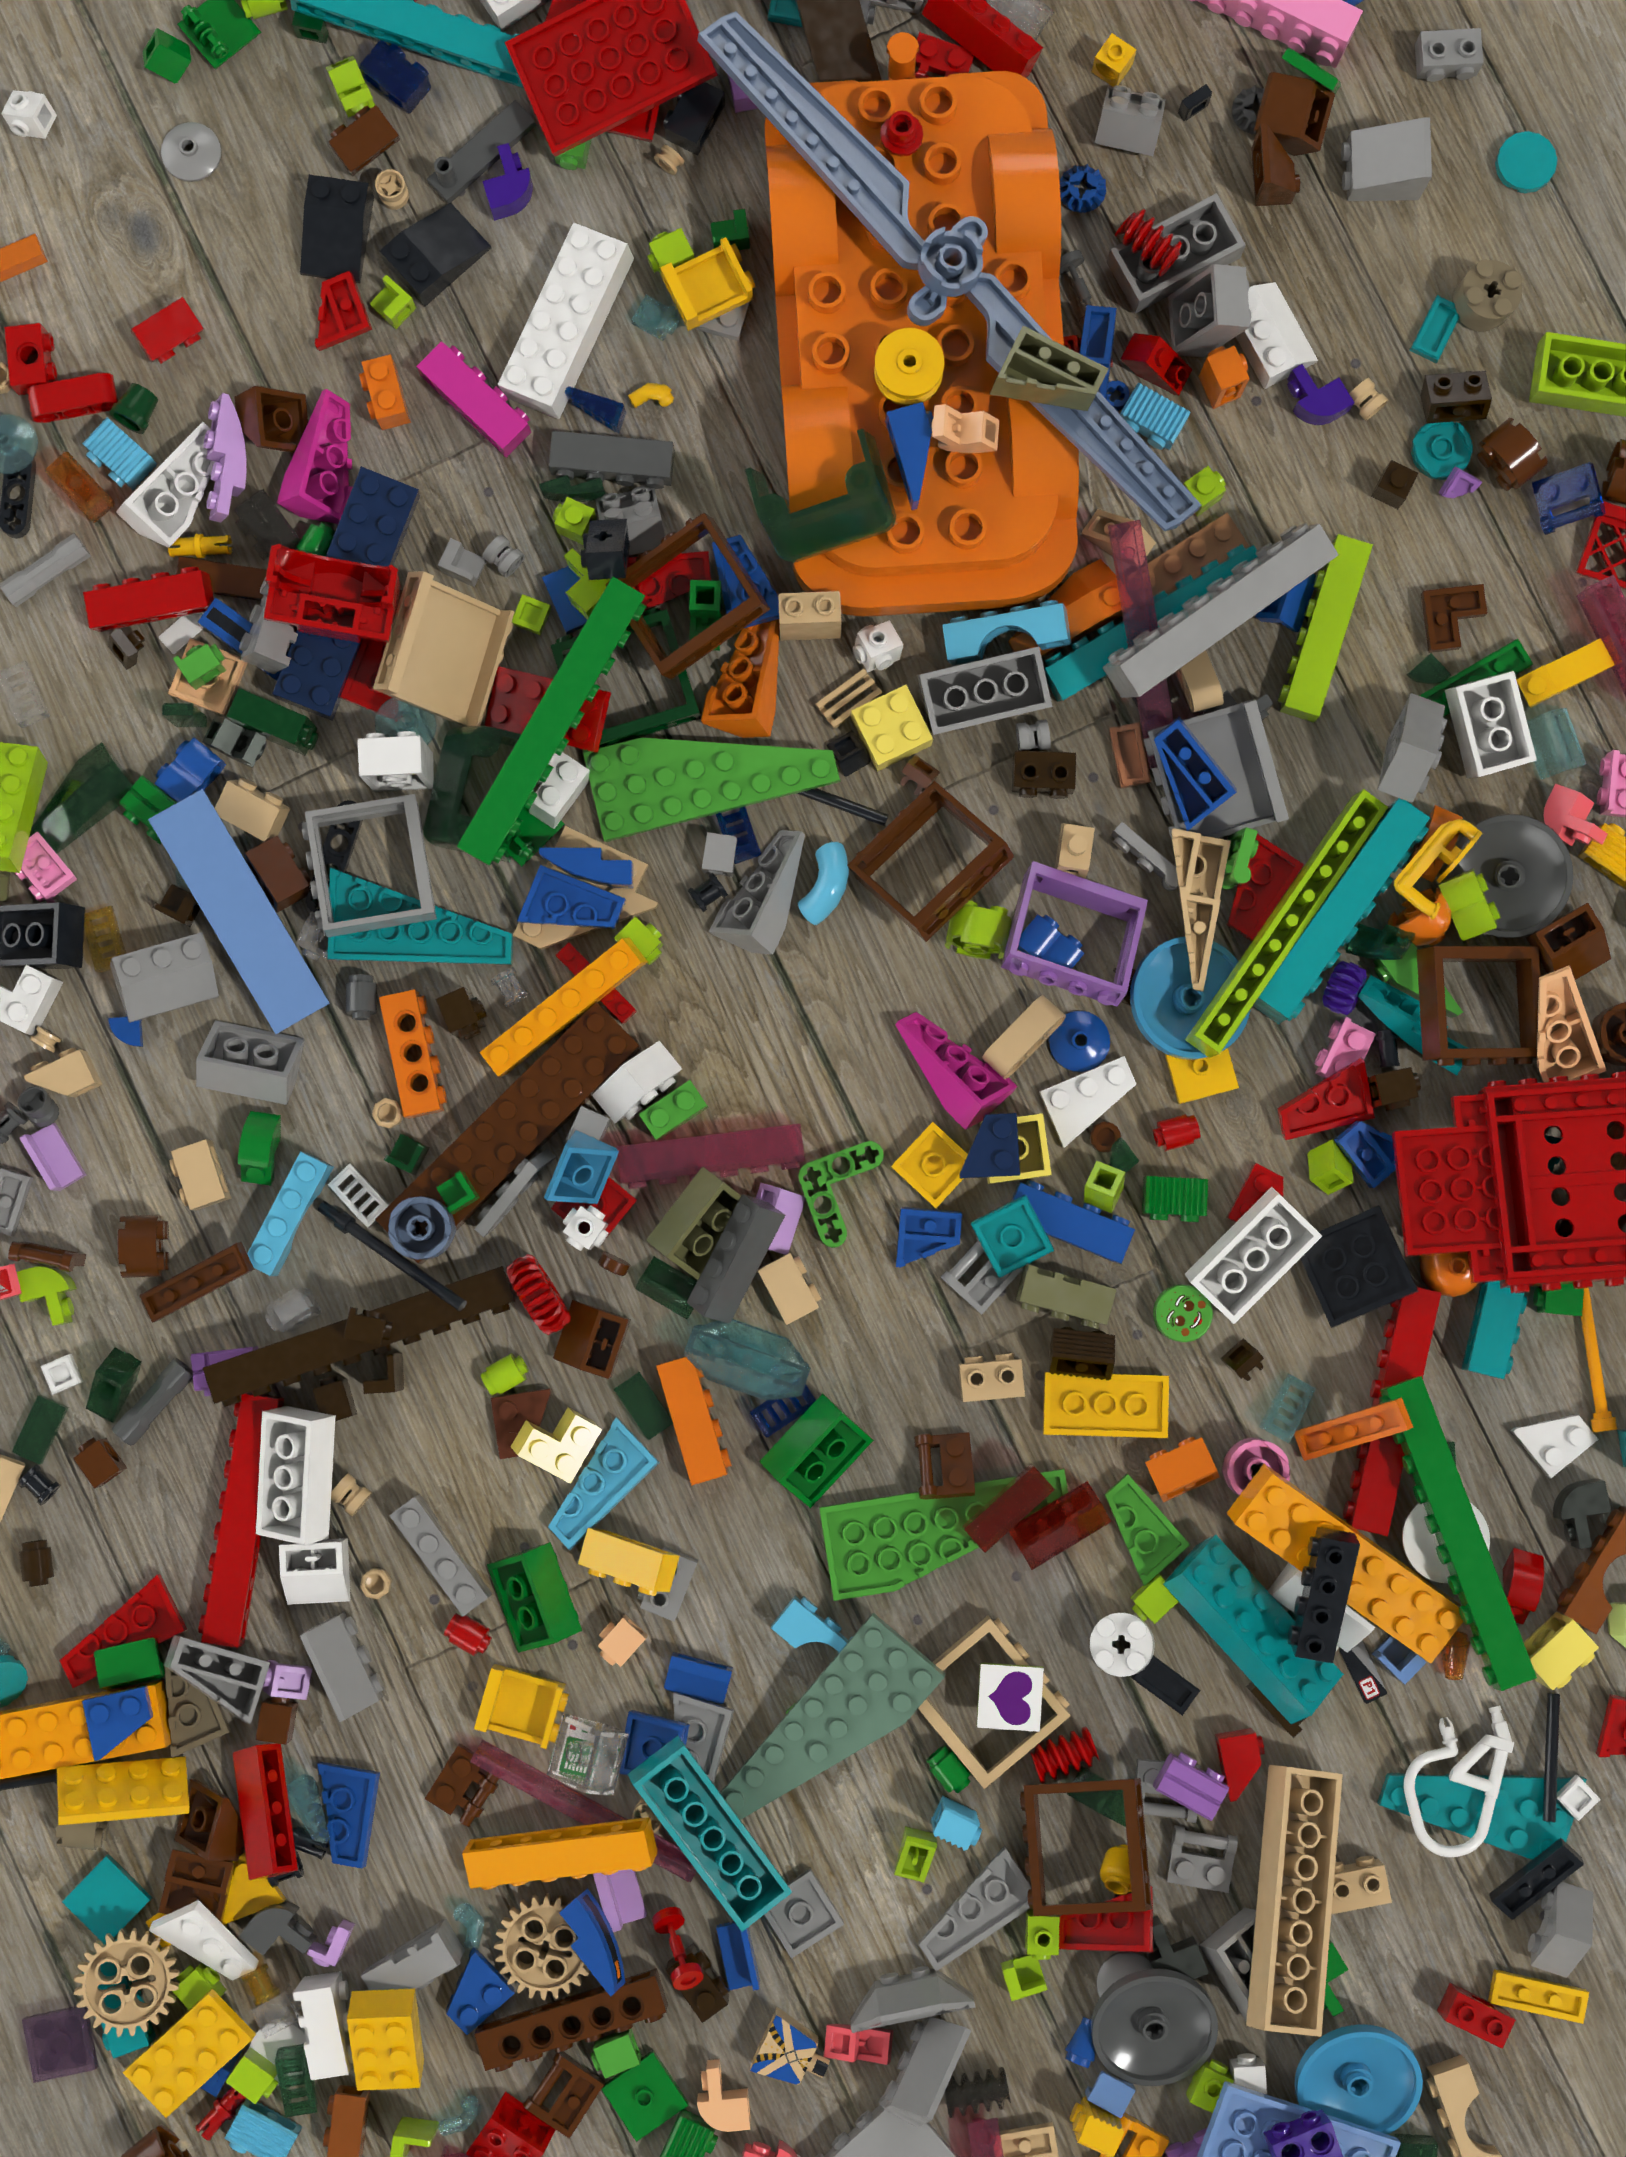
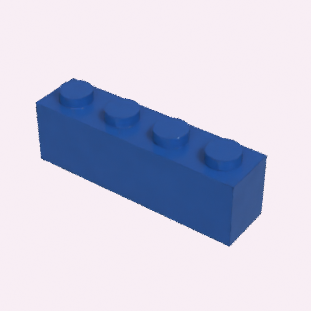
M1027 1179L1026 1184L1018 1183L1011 1201L1026 1194L1047 1235L1117 1264H1122L1135 1229L1128 1227L1129 1220L1113 1215L1111 1219L1101 1216V1209L1084 1203L1083 1208L1071 1203L1072 1197L1057 1191L1054 1196L1043 1192L1044 1186Z

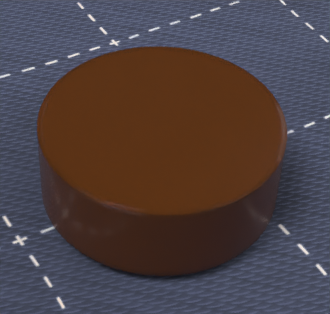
M1101 1122L1092 1128L1089 1136L1090 1143L1098 1152H1111L1121 1142L1120 1130L1113 1123Z
M602 1252L598 1261L602 1268L620 1276L626 1275L630 1264L625 1260L606 1252Z

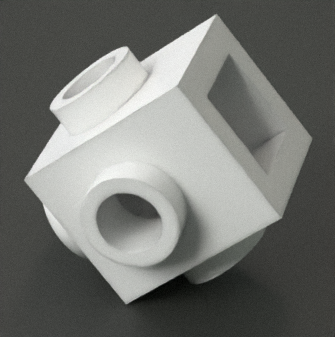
M16 90L12 91L1 113L14 135L46 139L57 116L44 94Z
M889 620L876 626L868 625L862 628L857 633L853 653L857 662L863 663L867 673L875 669L884 670L891 666L893 662L900 660L903 643Z
M592 1205L588 1209L580 1206L578 1210L572 1208L563 1221V1224L566 1225L563 1232L568 1235L566 1241L580 1251L584 1247L591 1250L594 1245L599 1248L609 1234L605 1230L609 1224L603 1220L606 1215ZM582 1222H587L590 1225V1231L586 1234H582L579 1231V1225Z

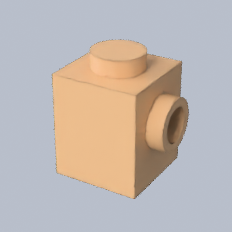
M624 1614L616 1625L610 1621L600 1632L599 1636L602 1640L598 1645L601 1649L599 1654L610 1665L613 1666L617 1663L621 1667L646 1640L648 1634Z

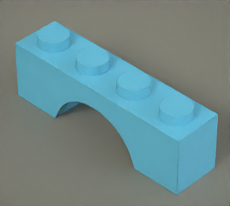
M1050 600L1040 603V607L1028 609V606H1016L1010 608L1009 613L998 614L997 611L981 613L980 618L968 620V617L965 616L952 618L950 623L943 624L947 661L952 666L982 660L989 643L998 635L1010 631L1028 634L1036 641L1041 650L1072 645L1067 609L1063 603L1058 604L1057 600Z
M300 1151L247 1253L255 1269L269 1276H278L292 1249L294 1236L305 1213L317 1196L320 1195L334 1166Z
M794 1596L771 1624V1629L794 1648L809 1642H821L830 1645L840 1652L849 1641L839 1633L842 1629L841 1626L830 1617H827L825 1620L815 1613L818 1609L817 1606L806 1597L800 1600Z

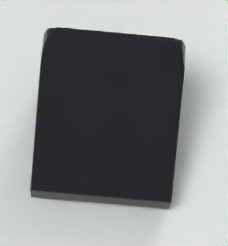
M853 730L826 745L828 750H833L836 763L845 777L870 763L865 747Z

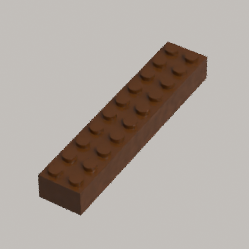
M596 1002L375 1220L388 1233L390 1215L394 1208L405 1199L429 1197L446 1205L436 1187L454 1177L455 1173L461 1170L465 1172L480 1198L459 1212L452 1214L457 1231L515 1174L514 1170L525 1158L529 1160L579 1111L581 1106H584L593 1097L592 1094L624 1063L632 1059L642 1048ZM418 1221L419 1229L416 1233L426 1235L427 1231L425 1228L428 1226L427 1222L421 1223ZM414 1259L418 1264H423L426 1261Z

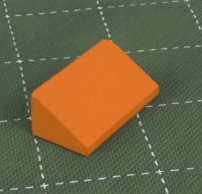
M36 234L0 248V282L48 262Z

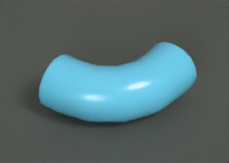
M839 842L826 843L816 851L815 856L819 868L817 880L811 891L798 902L802 915L813 925H818L838 906L846 890L849 876L848 860L845 848Z

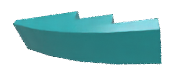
M1370 975L1358 997L1379 1020L1403 1041L1422 1054L1419 1000ZM1447 1037L1448 1049L1467 1048ZM1454 1060L1455 1065L1441 1066L1457 1076L1462 1068V1060Z

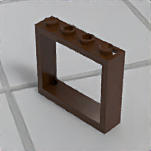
M706 513L700 514L695 519L689 518L685 523L686 526L677 533L667 534L662 538L659 546L653 550L641 553L636 558L637 562L627 568L626 578L618 579L632 588L709 533L750 598L669 656L664 652L642 615L638 622L633 619L631 620V627L661 675L671 680L770 610V607L714 519Z
M934 781L923 792L921 791L918 797L906 809L901 810L884 830L879 831L862 851L856 853L857 856L847 866L864 887L927 942L1014 858V855L1008 844ZM944 807L981 839L987 847L920 912L913 916L870 876L937 811Z
M1432 946L1417 950L1423 1061H1437V1066L1455 1065L1454 1060H1462V1066L1481 1065V1060H1488V1065L1490 1066L1506 1065L1507 1060H1514V1065L1533 1064L1532 1059L1537 1058L1538 990L1540 977L1538 946ZM1443 962H1516L1521 1048L1448 1049Z
M1141 1778L1023 1785L1024 1792L1020 1794V1805L1022 1811L1026 1812V1824L1023 1825L1022 1832L1024 1843H1028L1029 1856L1025 1858V1870L1027 1876L1031 1877V1889L1028 1890L1027 1897L1029 1908L1033 1909V1916L1137 1912L1152 1909ZM1123 1790L1132 1901L1046 1905L1038 1794Z

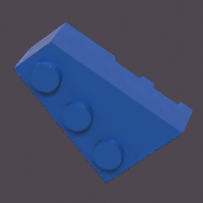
M1180 717L1176 718L1155 735L1154 741L1188 831L1237 793V788Z

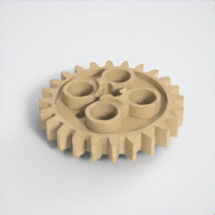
M546 1893L543 1902H540L535 1894L532 1897L531 1905L522 1899L520 1902L521 1911L513 1906L509 1911L513 1919L503 1917L501 1923L507 1929H498L496 1935L503 1939L494 1945V1949L503 1951L495 1958L496 1962H505V1965L500 1970V1974L510 1972L511 1975L507 1984L510 1985L518 1981L520 1984L517 1992L520 1993L527 1987L529 1988V1998H532L536 1991H540L542 2000H545L548 1991H551L554 1998L557 1999L560 1988L569 1994L571 1992L570 1983L572 1982L580 1986L582 1980L579 1974L588 1976L590 1972L571 1948V1945L579 1938L559 1914L566 1907L562 1905V1895H559L555 1902H551L550 1894ZM531 1920H537L542 1924L543 1931L533 1933L528 1929L527 1923ZM561 1929H567L573 1934V1939L569 1942H563L558 1938L557 1932ZM519 1937H524L530 1942H521ZM544 1941L550 1942L548 1952L542 1951ZM528 1951L533 1955L534 1961L529 1964L520 1961L518 1953ZM562 1951H571L572 1956H567ZM559 1960L564 1965V1970L559 1973L550 1970L548 1962Z
M136 1928L132 1930L130 1937H126L123 1929L119 1930L117 1939H114L110 1933H107L105 1945L99 1940L94 1942L96 1953L90 1950H86L84 1953L89 1963L79 1962L77 1966L84 1972V1974H78L74 1977L75 1982L82 1984V1986L74 1990V1995H83V1998L77 2004V2008L87 2006L88 2010L83 2018L87 2019L94 2016L96 2019L93 2028H96L101 2023L106 2024L104 2034H108L112 2027L116 2028L117 2037L121 2036L124 2028H128L131 2036L135 2035L136 2026H140L144 2032H147L149 2020L156 2025L159 2024L158 2012L168 2015L170 2010L165 2002L174 2003L176 1997L169 1993V1991L179 1989L180 1984L171 1981V1979L179 1976L180 1971L176 1969L170 1970V1967L176 1963L177 1959L176 1957L166 1959L165 1956L169 1952L170 1947L167 1946L160 1950L158 1948L161 1940L160 1937L156 1938L152 1943L149 1942V1931H146L142 1938H137ZM138 1956H144L149 1960L150 1967L144 1971H139L133 1966V1959ZM105 1962L114 1963L117 1967V1973L114 1976H105L101 1972V1964ZM150 1975L156 1977L153 1981H135L130 1989H126L125 1984H118L124 1976H128L129 1981L142 1979ZM100 1984H118L103 1990L98 1988ZM147 1988L153 1993L154 1999L148 2003H143L137 1998V1991ZM115 1994L120 1998L121 2005L118 2008L111 2009L106 2006L104 1998L107 1995Z

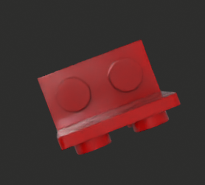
M505 2092L497 2103L488 2122L470 2145L466 2154L469 2157H541L556 2129L525 2109L522 2102Z

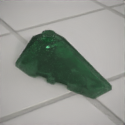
M103 742L76 762L31 828L29 837L38 831L56 854L119 807L120 800L134 785L132 779Z

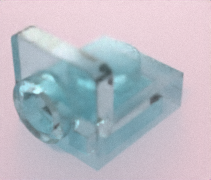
M646 295L631 322L634 326L664 341L667 334L672 335L680 319L678 318L677 306L670 304L668 307Z

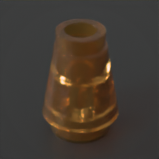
M1456 1631L1441 1650L1445 1678L1461 1680L1464 1678L1471 1644L1466 1633Z

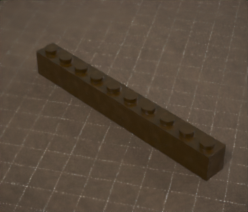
M501 1266L445 1285L466 1301V1305L461 1311L456 1310L431 1291L371 1310L382 1313L381 1320L393 1322L390 1340H383L382 1346L343 1338L347 1319L203 1367L214 1404L222 1402L223 1407H227L241 1402L240 1396L252 1392L253 1396L256 1397L271 1392L270 1385L281 1381L285 1387L302 1381V1374L313 1371L314 1376H318L332 1371L331 1364L343 1361L344 1366L359 1362L362 1360L360 1354L373 1351L374 1356L391 1351L390 1344L401 1340L405 1346L422 1340L420 1336L422 1333L432 1330L433 1335H438L452 1330L451 1323L462 1320L463 1325L481 1320L480 1313L491 1310L492 1314L496 1315L510 1310L509 1304L515 1301L504 1268Z

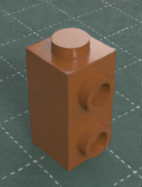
M340 2085L335 2095H330L327 2115H332L331 2127H326L323 2147H328L327 2157L362 2156L371 2090L357 2091L355 2086Z

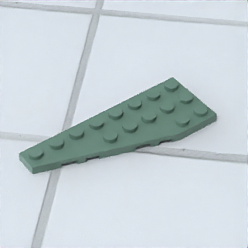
M872 1613L720 1793L739 1819L745 1818L905 1724L944 1679L946 1673L876 1614Z

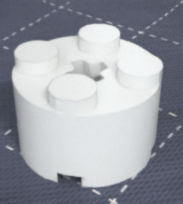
M1129 1613L1110 1614L1099 1620L1091 1633V1655L1097 1666L1110 1675L1125 1677L1137 1674L1149 1664L1154 1654L1155 1642L1153 1634L1148 1625L1135 1615ZM1121 1635L1125 1636V1641L1130 1642L1131 1645L1130 1648L1124 1650V1654L1120 1653L1119 1648L1114 1647V1642L1119 1641Z

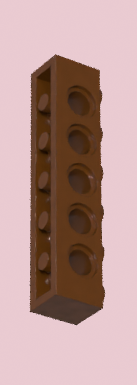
M657 1968L625 1978L626 1983L611 1997L602 1986L479 2025L474 2035L485 2071L495 2069V2072H500L512 2067L513 2062L525 2059V2062H531L541 2058L543 2052L552 2049L555 2052H562L573 2047L574 2042L583 2039L586 2043L602 2038L603 2033L615 2030V2033H621L631 2029L633 2023L645 2020V2023H652L660 2020L663 2014L667 2012L668 2002ZM628 1997H636L641 2002V2006L637 2009H630L625 2005L624 2000ZM604 2006L610 2010L611 2016L601 2019L596 2016L594 2010L597 2007ZM569 2016H575L580 2020L581 2026L570 2028L566 2025L564 2019ZM545 2026L550 2030L551 2035L547 2038H540L535 2033V2028ZM511 2035L516 2036L520 2040L521 2045L516 2048L509 2047L505 2042V2038Z

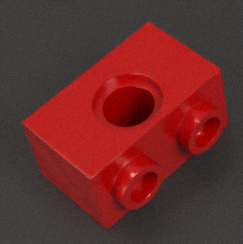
M41 323L4 327L11 388L18 395H26L27 389L31 386L56 381L57 369L55 363L51 361V351L55 349L52 334L48 333ZM38 354V358L34 363L27 364V360L31 355Z
M1449 1983L1437 2009V2012L1446 2022L1503 2049L1516 2021L1506 2009L1491 2004L1489 2001L1452 1983Z

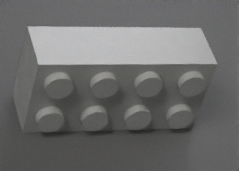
M1217 193L1152 227L1156 229L1163 225L1162 237L1172 233L1173 238L1170 243L1172 246L1179 241L1182 242L1179 257L1163 276L1159 277L1161 266L1155 270L1150 269L1149 265L1152 258L1145 262L1140 259L1143 250L1136 254L1131 251L1134 242L1126 246L1121 243L1110 249L1107 264L1135 314L1168 297L1211 265H1229L1241 258L1246 244Z
M1039 646L917 676L931 735L1053 707Z

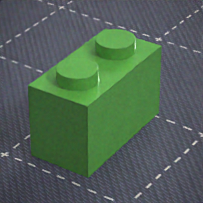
M689 1080L639 1113V1116L655 1140L659 1141L709 1107L691 1080Z

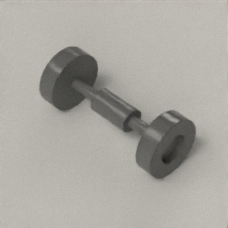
M1074 250L1061 256L1060 274L1070 271L1074 279L1072 285L1080 302L1085 303V306H1092L1090 302L1091 294L1084 279L1079 278L1075 269L1085 260L1081 251ZM1085 315L1081 317V319L1079 320L1082 328L1084 326Z

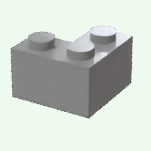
M1561 1882L1542 1897L1541 1908L1545 1909L1544 1919L1537 1933H1532L1530 1936L1528 1951L1531 1952V1966L1567 1978L1592 1947L1593 1892Z

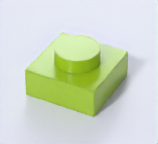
M522 594L512 623L514 626L541 636L552 607L547 603Z

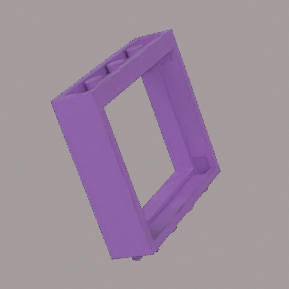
M1032 861L1023 877L1001 968L1009 970L1018 976H1027L1039 980L1044 985H1054L1066 989L1074 995H1083L1098 1000L1103 1005L1117 1007L1128 991L1148 900ZM1032 889L1127 921L1113 983L1017 951Z

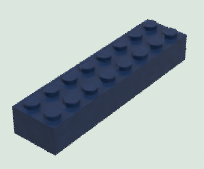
M361 466L326 557L378 566L394 565L420 498L419 489ZM297 629V640L295 644H291L287 657L291 658L290 664L281 670L272 694L277 700L333 721L341 701L340 695L361 642L357 643L302 633Z

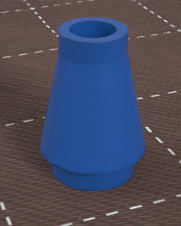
M1083 2017L1079 2027L1065 2048L1067 2051L1065 2059L1085 2068H1089L1091 2061H1095L1096 2051L1091 2035V2019Z

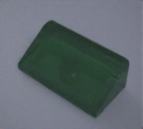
M654 1256L640 1277L636 1289L685 1319H688L694 1310L687 1301L697 1281Z

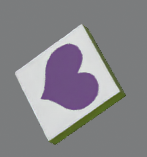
M980 1662L977 1728L1040 1732L1044 1668L1042 1666Z

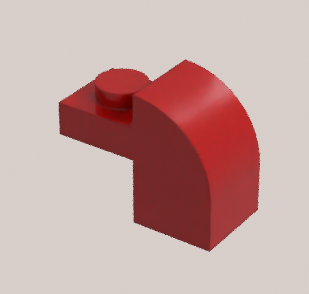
M1513 1548L1502 1569L1503 1590L1516 1623L1523 1625L1529 1612L1536 1611L1544 1583V1557Z

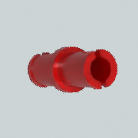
M231 2087L222 2098L218 2097L213 2102L214 2107L195 2126L198 2133L204 2131L201 2136L210 2141L227 2119L231 2120L236 2115L235 2110L246 2097Z

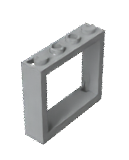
M415 794L305 812L306 822H302V834L304 840H309L311 851L306 852L308 869H314L315 881H310L313 899L319 900L320 910L315 911L318 929H323L327 937L437 919L419 806ZM406 813L421 908L334 923L319 827Z

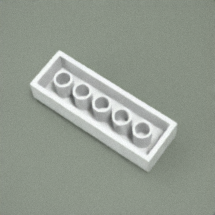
M573 222L498 383L499 388L508 399L560 419L634 260L627 243Z

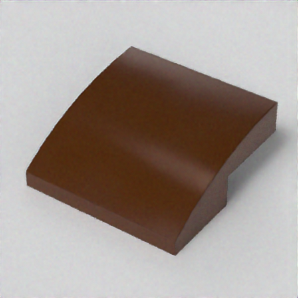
M172 1849L164 1878L166 1883L158 1913L169 1914L199 1900L222 1923L234 1863L229 1861H209L197 1854Z

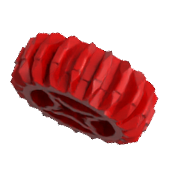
M530 1254L512 1261L513 1263L506 1267L507 1276L518 1298L535 1324L547 1335L563 1329L570 1322L571 1316L542 1265Z

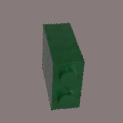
M240 688L227 714V717L237 725L247 730L255 731L265 736L266 740L306 756L309 749L313 750L318 740L319 734L316 733L318 728L307 716Z

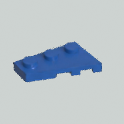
M741 535L727 538L728 543L770 607L769 611L745 628L779 619L778 594ZM712 542L726 613H729L750 597L716 543Z
M540 865L517 922L615 929L626 899Z
M319 1762L317 1766L319 1775L322 1777L324 1790L322 1791L323 1804H326L328 1816L327 1831L332 1863L362 1869L367 1864L380 1772Z

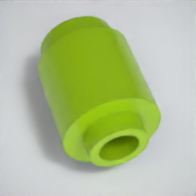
M510 1353L486 1367V1371L481 1373L480 1376L485 1387L493 1396L496 1393L503 1394L527 1380L525 1373L529 1372V1369L520 1355L515 1357L514 1354Z

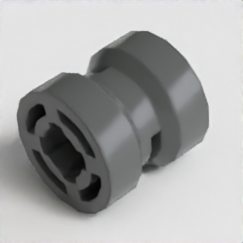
M38 1086L29 1087L20 1094L18 1107L33 1125L43 1128L56 1121L59 1115V1107L43 1088Z

